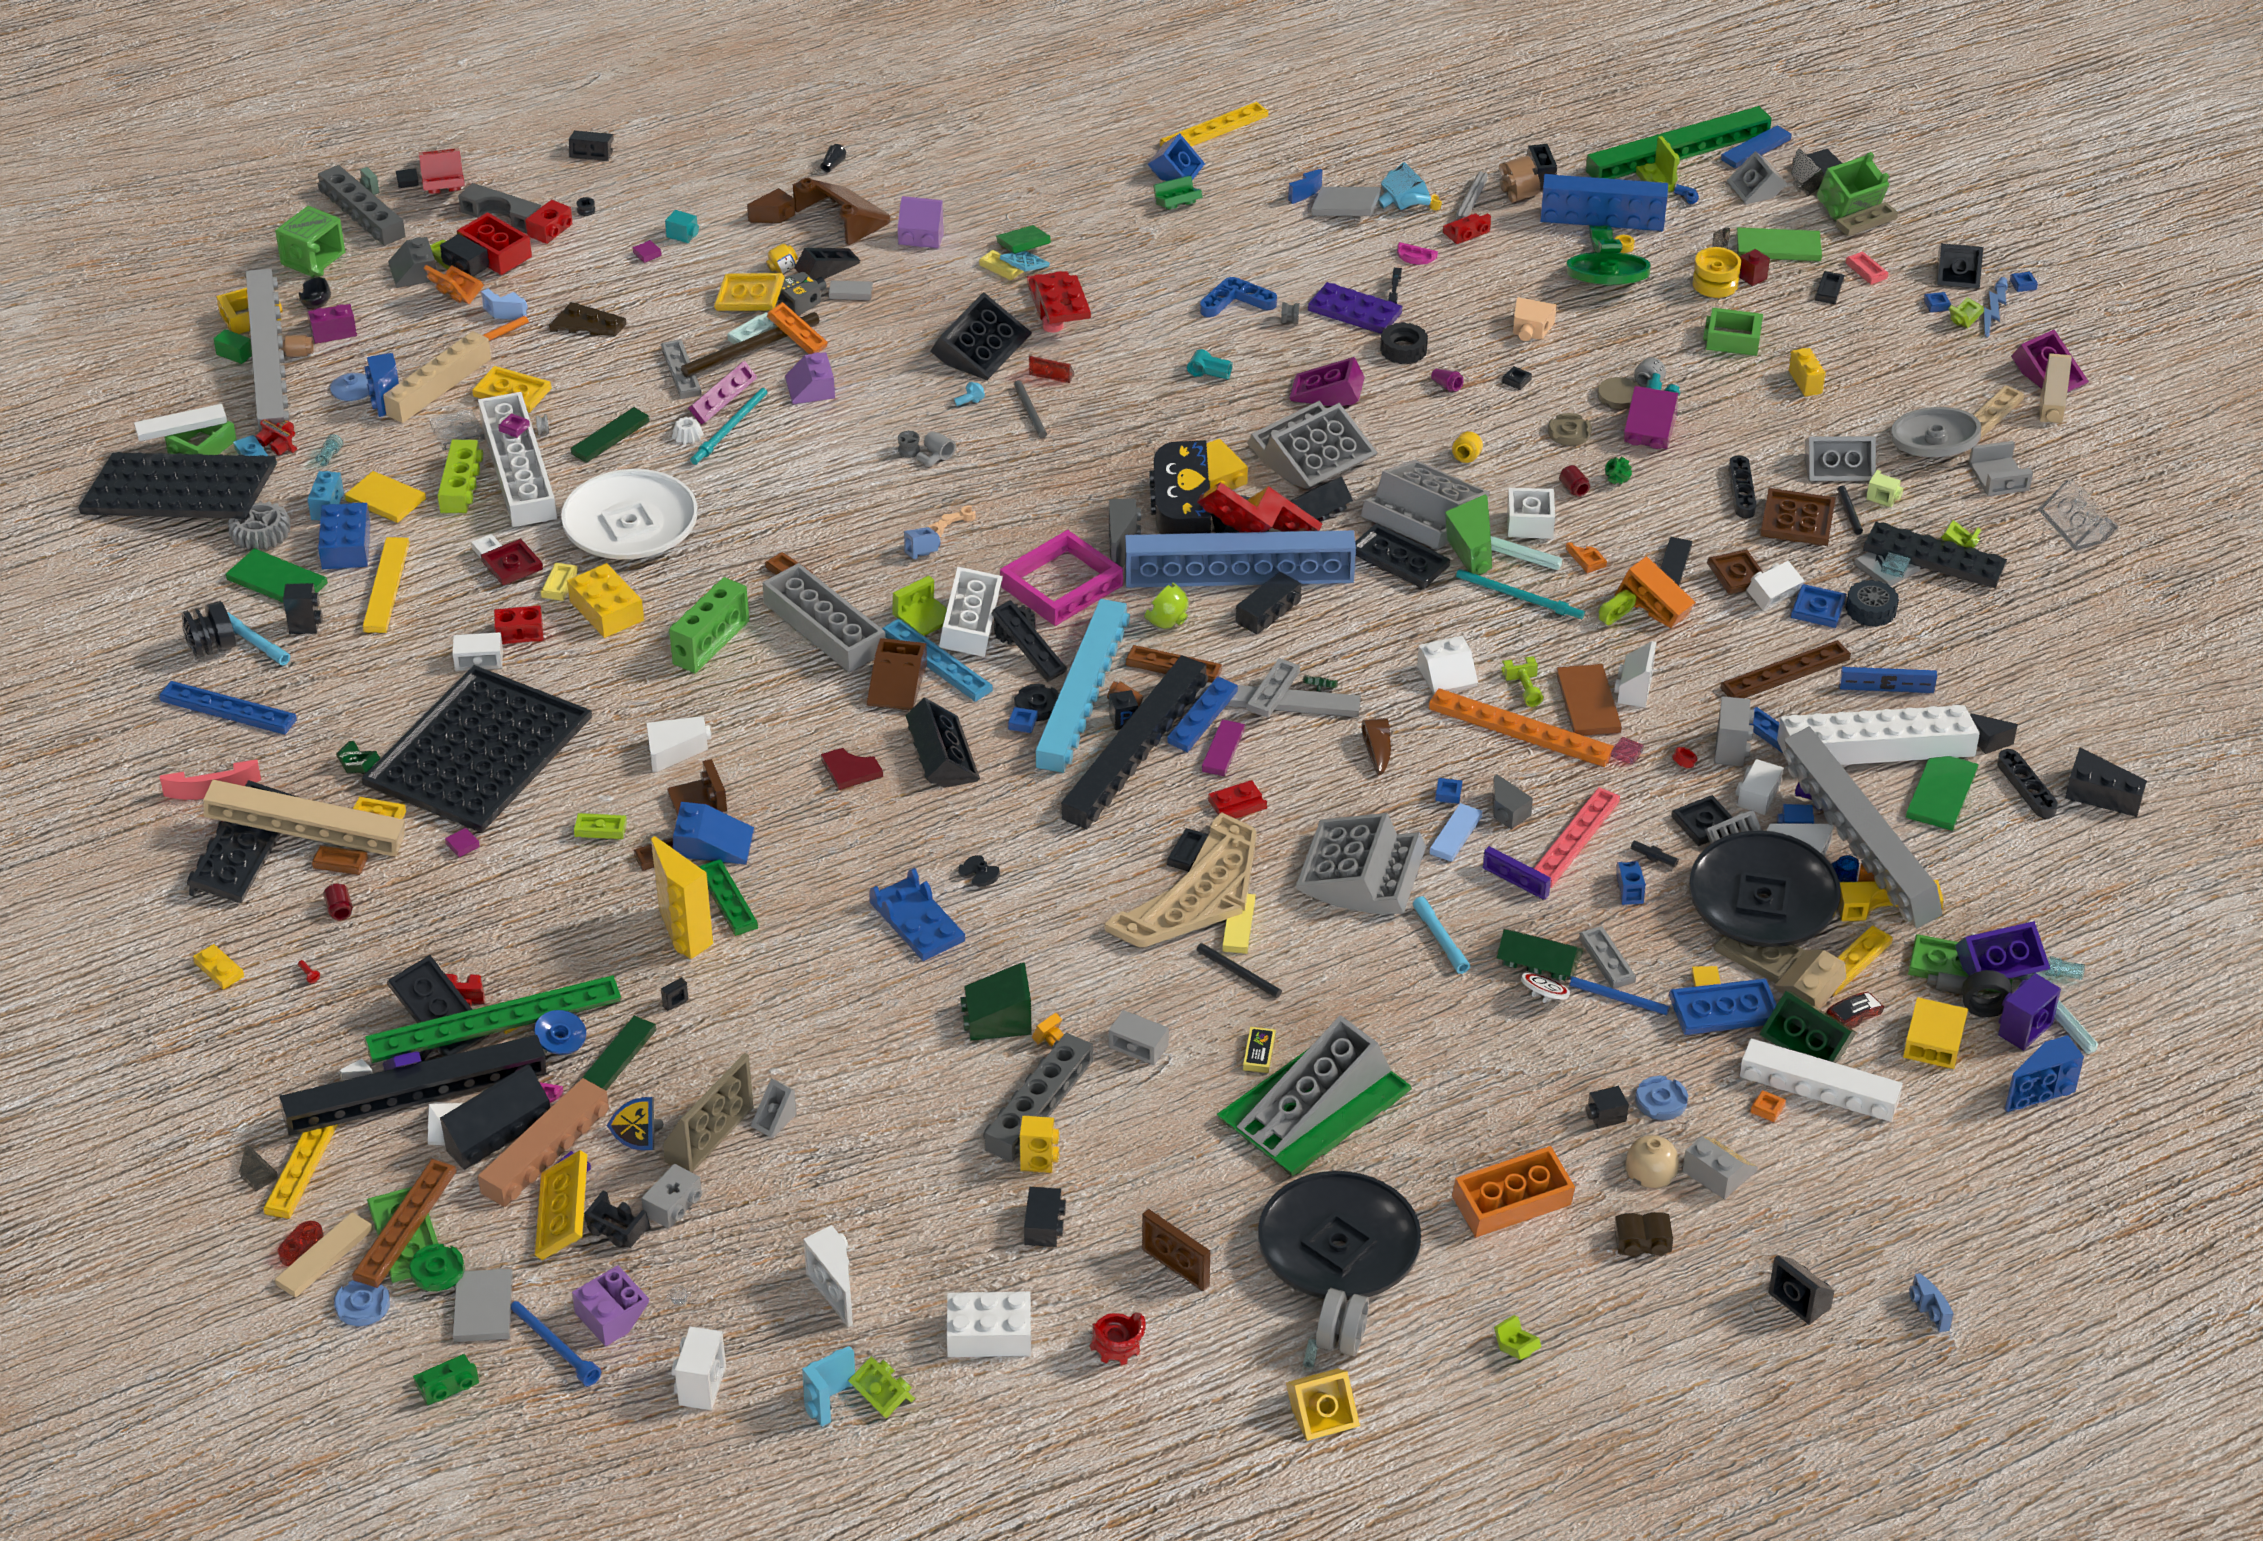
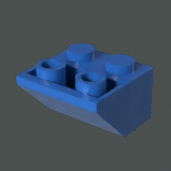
M393 353L367 357L368 366H364L372 409H377L379 417H383L386 414L383 395L399 384Z

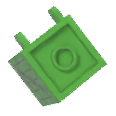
M1872 152L1860 158L1827 168L1817 196L1835 221L1882 203L1890 185L1888 183L1890 176L1887 173L1882 174L1872 161L1874 158Z
M311 206L305 207L275 230L281 264L311 277L315 275L323 276V269L346 253L340 218Z

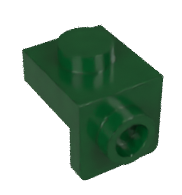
M348 741L336 753L346 773L366 774L381 759L377 751H360L355 741Z

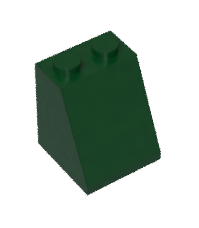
M1025 962L1018 963L964 986L965 997H960L961 1012H966V1015H963L964 1031H969L970 1041L1032 1035L1031 996Z

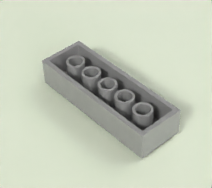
M800 563L762 582L764 604L849 673L875 658L880 638H885V631Z

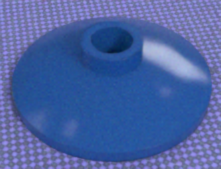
M549 1011L543 1014L535 1025L534 1033L538 1035L542 1048L554 1054L566 1055L574 1053L583 1046L586 1039L584 1023L579 1017L568 1011Z

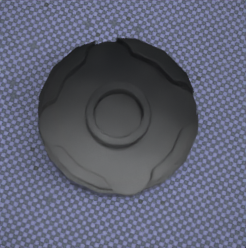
M1030 684L1022 687L1019 693L1015 695L1014 706L1037 711L1036 721H1045L1051 716L1059 697V692L1053 687L1051 689L1045 687V684Z

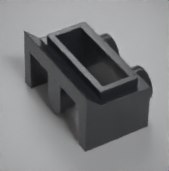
M604 1190L584 1212L588 1230L596 1236L603 1234L609 1237V1240L617 1247L625 1245L632 1248L646 1230L651 1229L646 1211L641 1210L634 1217L627 1203L621 1202L618 1207L611 1205L608 1193ZM607 1217L615 1221L616 1223L626 1227L627 1229L624 1230L604 1220V1218Z

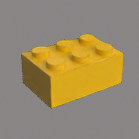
M607 563L567 580L569 601L604 638L644 621L642 599Z

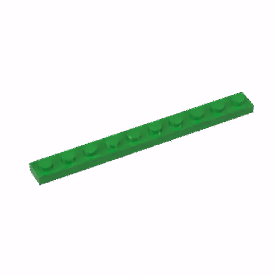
M614 975L368 1035L365 1036L364 1042L371 1063H376L416 1051L420 1052L533 1024L543 1014L553 1010L577 1013L621 1001V995Z

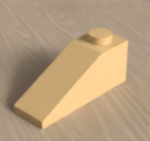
M2049 354L2039 403L2040 422L2062 423L2071 355Z

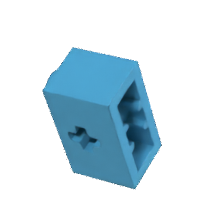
M318 472L308 497L311 520L320 521L322 505L341 503L344 495L341 472Z

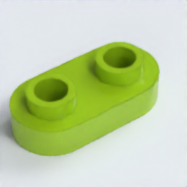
M1628 590L1619 592L1609 602L1602 604L1598 612L1599 620L1606 625H1612L1632 610L1636 602V595Z

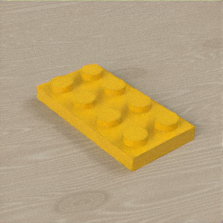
M581 1150L541 1173L535 1256L541 1260L556 1254L559 1250L582 1238L588 1155Z

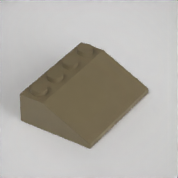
M744 1053L679 1120L663 1143L664 1160L670 1165L676 1164L693 1173L753 1110L748 1054Z

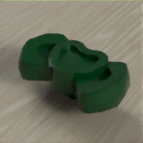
M1305 674L1302 679L1303 683L1317 685V692H1321L1322 686L1337 688L1338 680H1329L1323 677Z

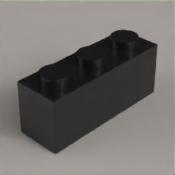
M1282 572L1277 573L1236 605V623L1256 635L1259 634L1279 617H1282L1289 609L1299 604L1302 598L1301 583Z

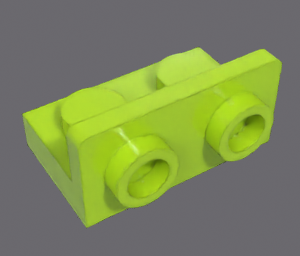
M871 1356L848 1381L887 1419L906 1398L911 1403L916 1398L909 1392L912 1387L901 1376L897 1380L892 1376L895 1370L884 1359L879 1363Z

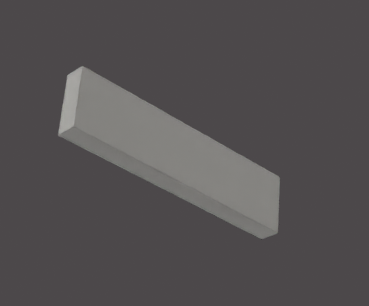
M682 339L661 343L662 353L680 399L701 396L702 391L696 375L694 374L686 378L681 372V366L690 362Z

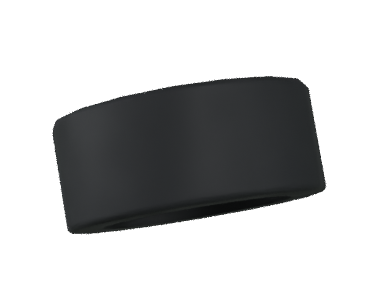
M1989 970L1975 972L1968 976L1963 982L1962 987L1965 1008H1968L1971 1014L1979 1017L1989 1018L2003 1014V1000L2009 993H2012L2010 980L2002 973ZM1993 989L2001 992L1999 996L1990 999L1978 998L1973 995L1979 990Z

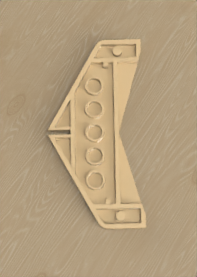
M1221 812L1210 826V833L1190 871L1170 890L1128 913L1122 911L1111 917L1105 923V931L1134 946L1144 948L1242 914V909H1246L1257 841L1255 828Z

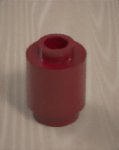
M1575 465L1562 469L1559 475L1560 482L1572 495L1577 497L1584 496L1590 489L1588 478Z
M339 883L328 886L323 892V897L329 915L337 921L349 918L352 914L353 905L348 888L344 884Z

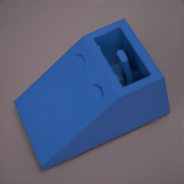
M2069 1035L2044 1042L2012 1074L2005 1105L2006 1112L2023 1109L2026 1106L2040 1102L2044 1103L2050 1099L2068 1096L2076 1092L2084 1056Z

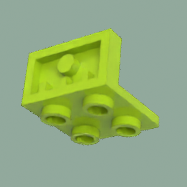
M1660 136L1657 140L1655 163L1636 167V174L1641 181L1668 183V192H1673L1678 181L1677 167L1680 164L1679 156L1673 151L1663 136Z

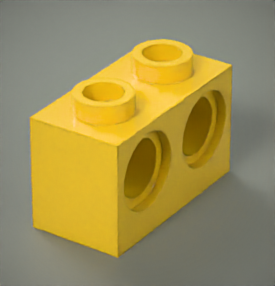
M1022 1116L1020 1171L1052 1173L1054 1162H1059L1060 1150L1059 1147L1055 1146L1059 1143V1129L1054 1128V1118Z

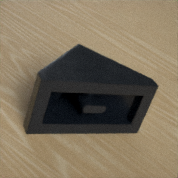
M1970 714L1980 733L1977 746L1985 754L2014 745L2018 724Z

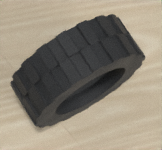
M1405 322L1394 323L1387 326L1386 329L1384 328L1383 333H1381V354L1385 359L1393 363H1416L1427 354L1428 335L1418 325ZM1407 341L1413 344L1404 346L1398 345L1395 342Z

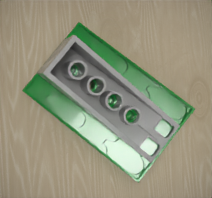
M1340 1015L1309 1049L1217 1113V1116L1228 1127L1244 1137L1247 1142L1254 1145L1265 1156L1272 1159L1286 1172L1294 1176L1301 1173L1320 1156L1326 1155L1355 1130L1361 1129L1381 1111H1386L1407 1094L1412 1087L1391 1071L1378 1042Z

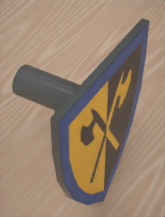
M641 1097L623 1104L613 1114L606 1126L623 1145L635 1150H654V1130L662 1129L664 1123L661 1119H654V1097Z

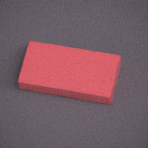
M1863 251L1846 257L1845 263L1870 285L1888 278V272Z

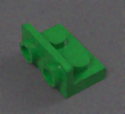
M465 1353L413 1376L414 1383L427 1406L443 1401L449 1396L479 1384L477 1367L474 1363L469 1362Z

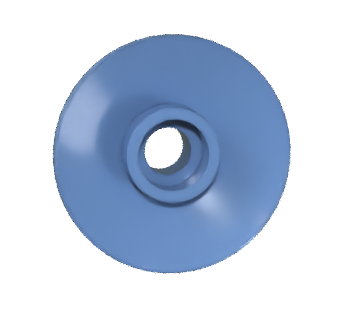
M363 373L343 374L332 381L330 391L339 400H360L369 395L367 388L368 380Z

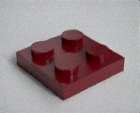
M521 538L481 554V562L502 586L543 570L542 561Z

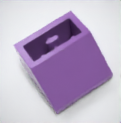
M619 1265L572 1291L575 1314L605 1347L628 1334L649 1303V1298Z

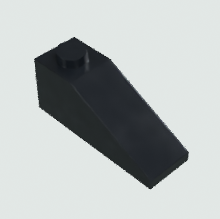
M804 248L794 269L798 273L805 272L813 280L819 277L826 279L858 265L861 260L849 248Z

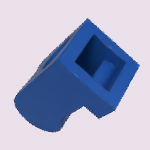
M1638 861L1617 862L1616 876L1621 892V904H1644L1646 883Z

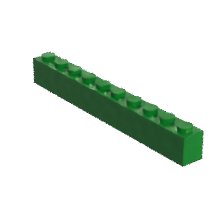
M1756 106L1587 154L1585 171L1592 178L1617 179L1636 173V167L1655 163L1657 140L1660 136H1663L1666 142L1670 144L1680 160L1739 144L1769 130L1772 117L1760 106Z

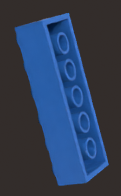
M1544 174L1540 222L1586 226L1610 225L1613 228L1664 231L1668 183Z

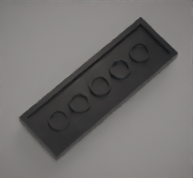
M1875 522L1863 548V551L1995 589L2007 563L2006 558H2002L1997 554H1988L1976 548L1963 547L1951 541H1942L1930 535H1921L1909 529L1893 527L1884 522Z

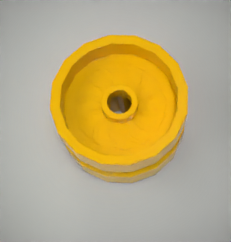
M1711 247L1699 251L1695 257L1692 283L1694 289L1700 294L1712 298H1723L1734 294L1738 289L1741 267L1740 257L1732 250L1721 247Z

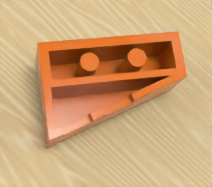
M1647 556L1629 568L1614 594L1616 596L1624 590L1636 595L1635 608L1640 606L1647 610L1648 616L1669 628L1674 627L1686 618L1696 603Z

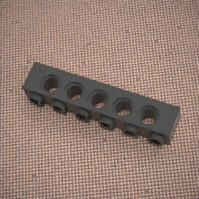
M340 165L318 173L319 182L317 184L320 192L328 196L343 212L351 216L352 220L359 223L375 240L386 246L406 237L403 219Z
M1067 1032L1060 1040H1057L1053 1044L1051 1052L1040 1060L1038 1068L1034 1073H1030L1027 1076L1021 1089L1014 1092L1009 1104L1001 1108L992 1125L989 1124L983 1134L985 1151L1013 1163L1020 1154L1022 1116L1049 1117L1093 1062V1044Z

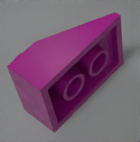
M2055 329L2021 344L2011 357L2021 373L2042 389L2049 354L2071 355ZM2073 356L2067 393L2089 382Z
M1355 357L1297 373L1289 398L1292 402L1313 404L1320 401L1322 405L1334 406L1338 403L1342 406H1350L1359 401L1365 376Z

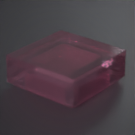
M1621 737L1612 749L1611 757L1633 765L1643 752L1644 745Z

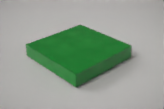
M1034 225L996 235L997 243L1014 254L1051 243L1050 235Z

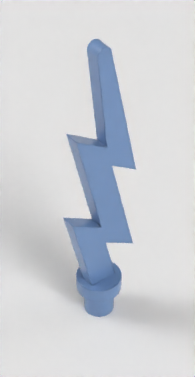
M2005 277L1999 278V281L1995 284L1997 294L1989 291L1991 310L1984 307L1985 337L1990 336L1992 318L2000 322L1998 302L2007 305L2005 292L2007 291L2008 284Z

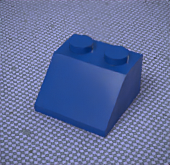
M1180 133L1165 142L1148 163V166L1159 179L1164 181L1184 176H1191L1193 180L1205 165L1204 161Z

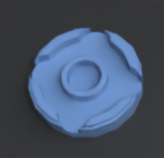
M1661 1075L1643 1080L1639 1084L1635 1096L1637 1108L1644 1115L1657 1120H1671L1682 1115L1686 1110L1688 1101L1686 1088L1675 1079L1671 1081L1666 1076Z
M352 1280L348 1282L349 1285L344 1288L342 1286L334 1298L335 1311L339 1319L353 1326H366L379 1321L390 1307L389 1291L386 1286L384 1287L381 1284L378 1288Z

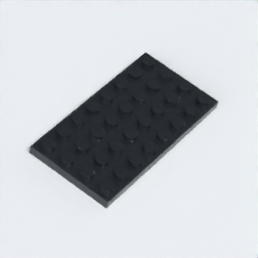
M116 452L111 454L78 509L81 515L246 519L276 467L277 461L275 456Z

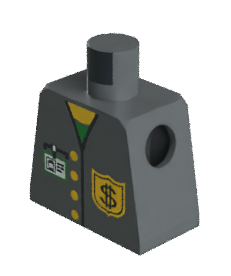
M805 272L787 276L784 279L777 301L780 304L783 302L799 316L820 304V291L826 289V282L823 277L813 280Z

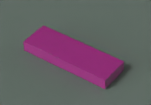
M1222 719L1202 764V772L1225 777L1245 731V724Z

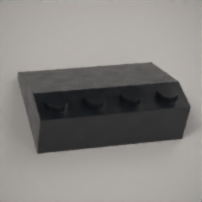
M983 292L938 338L930 352L947 366L988 381L1028 339L1032 332Z

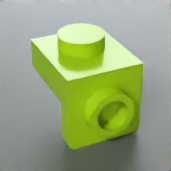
M1966 297L1957 308L1953 305L1948 308L1951 315L1950 319L1956 325H1962L1967 329L1984 312V307L1969 297Z
M1953 520L1947 526L1941 538L1944 541H1951L1963 547L1974 548L1980 540L1978 535L1981 529L1977 527L1972 533H1969Z
M1515 1315L1494 1327L1500 1351L1519 1360L1529 1357L1534 1351L1542 1347L1539 1337L1522 1330L1519 1317Z

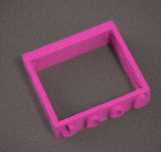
M1069 530L1055 536L1000 569V576H1003L1001 588L1054 626H1057L1123 586V568ZM1067 551L1099 573L1098 576L1055 601L1022 579V577Z

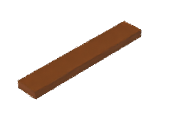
M435 1159L430 1160L353 1272L354 1281L375 1288L379 1287L456 1174V1167L454 1165Z

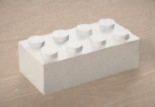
M957 567L943 624L940 648L985 657L994 618L991 613L997 605L1003 576Z

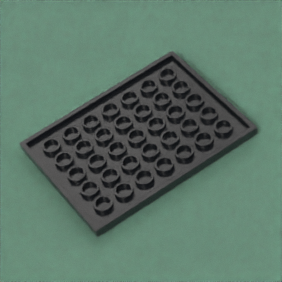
M473 665L362 777V783L364 786L483 833L592 718V711Z

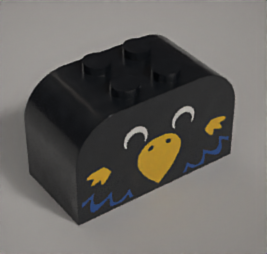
M1207 440L1177 441L1164 444L1154 455V471H1149L1151 515H1156L1158 532L1160 534L1211 533V513L1205 511L1203 506L1197 503L1200 496L1209 490Z

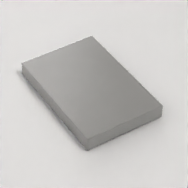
M1321 187L1311 209L1312 216H1372L1381 194L1380 187Z
M512 1269L464 1271L463 1277L456 1284L453 1327L454 1342L510 1339Z

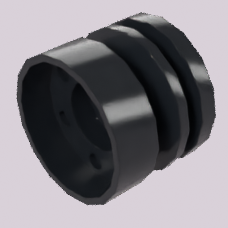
M221 600L205 605L206 616H202L199 609L194 608V620L188 610L181 613L182 629L186 642L197 659L203 657V648L207 655H211L212 643L214 642L220 651L236 647L234 630L227 610Z

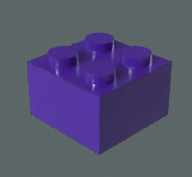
M2036 973L2028 980H2023L2018 989L2013 994L2009 993L2003 1000L2002 1006H2004V1010L1998 1021L2000 1024L1998 1036L2024 1051L2053 1024L2061 988Z

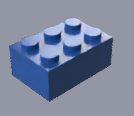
M367 503L321 506L318 550L322 570L368 567L371 523Z

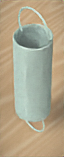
M1309 1338L1303 1361V1365L1307 1368H1313L1318 1350L1316 1339L1310 1340Z

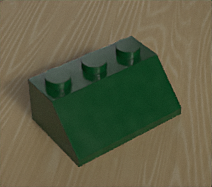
M1504 929L1497 959L1503 960L1502 965L1517 968V965L1520 964L1527 966L1526 971L1541 975L1542 970L1552 972V978L1566 981L1567 976H1574L1584 948Z
M1785 991L1759 1035L1776 1046L1837 1063L1857 1032L1792 991Z

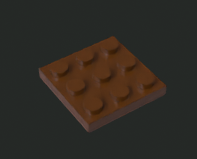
M1769 488L1760 536L1828 546L1836 497Z

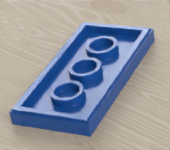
M1766 978L1671 989L1669 992V998L1684 1035L1764 1026L1777 1005Z

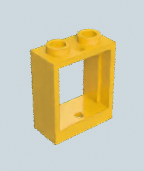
M247 288L216 296L219 314L229 331L237 334L250 331L249 311L238 315L235 313L249 308ZM279 301V304H275V306H279L280 313H283V309Z

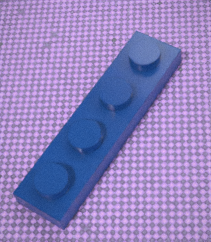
M1217 676L1167 737L1168 744L1188 753L1238 692V685Z

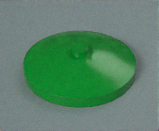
M1584 253L1571 257L1566 264V272L1570 277L1604 286L1638 282L1648 278L1651 271V264L1648 260L1627 253Z

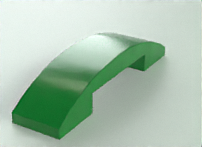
M1610 225L1589 226L1591 243L1596 253L1621 252L1622 243L1619 239H1613V230Z

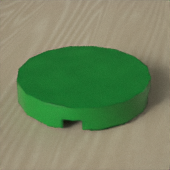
M439 1243L428 1245L418 1250L413 1256L414 1259L409 1264L410 1275L414 1284L423 1290L435 1292L446 1290L456 1285L463 1277L465 1270L461 1252L451 1245L450 1247H445L444 1244Z

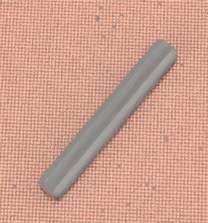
M1480 171L1477 173L1456 213V221L1469 216L1488 180L1486 172Z

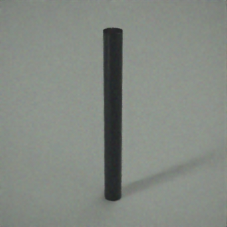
M1203 943L1198 945L1197 952L1275 998L1280 997L1282 993L1280 988Z

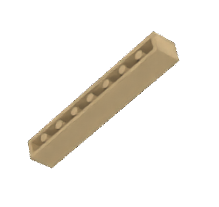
M212 780L203 799L204 817L393 857L397 856L404 839L405 820L228 782Z

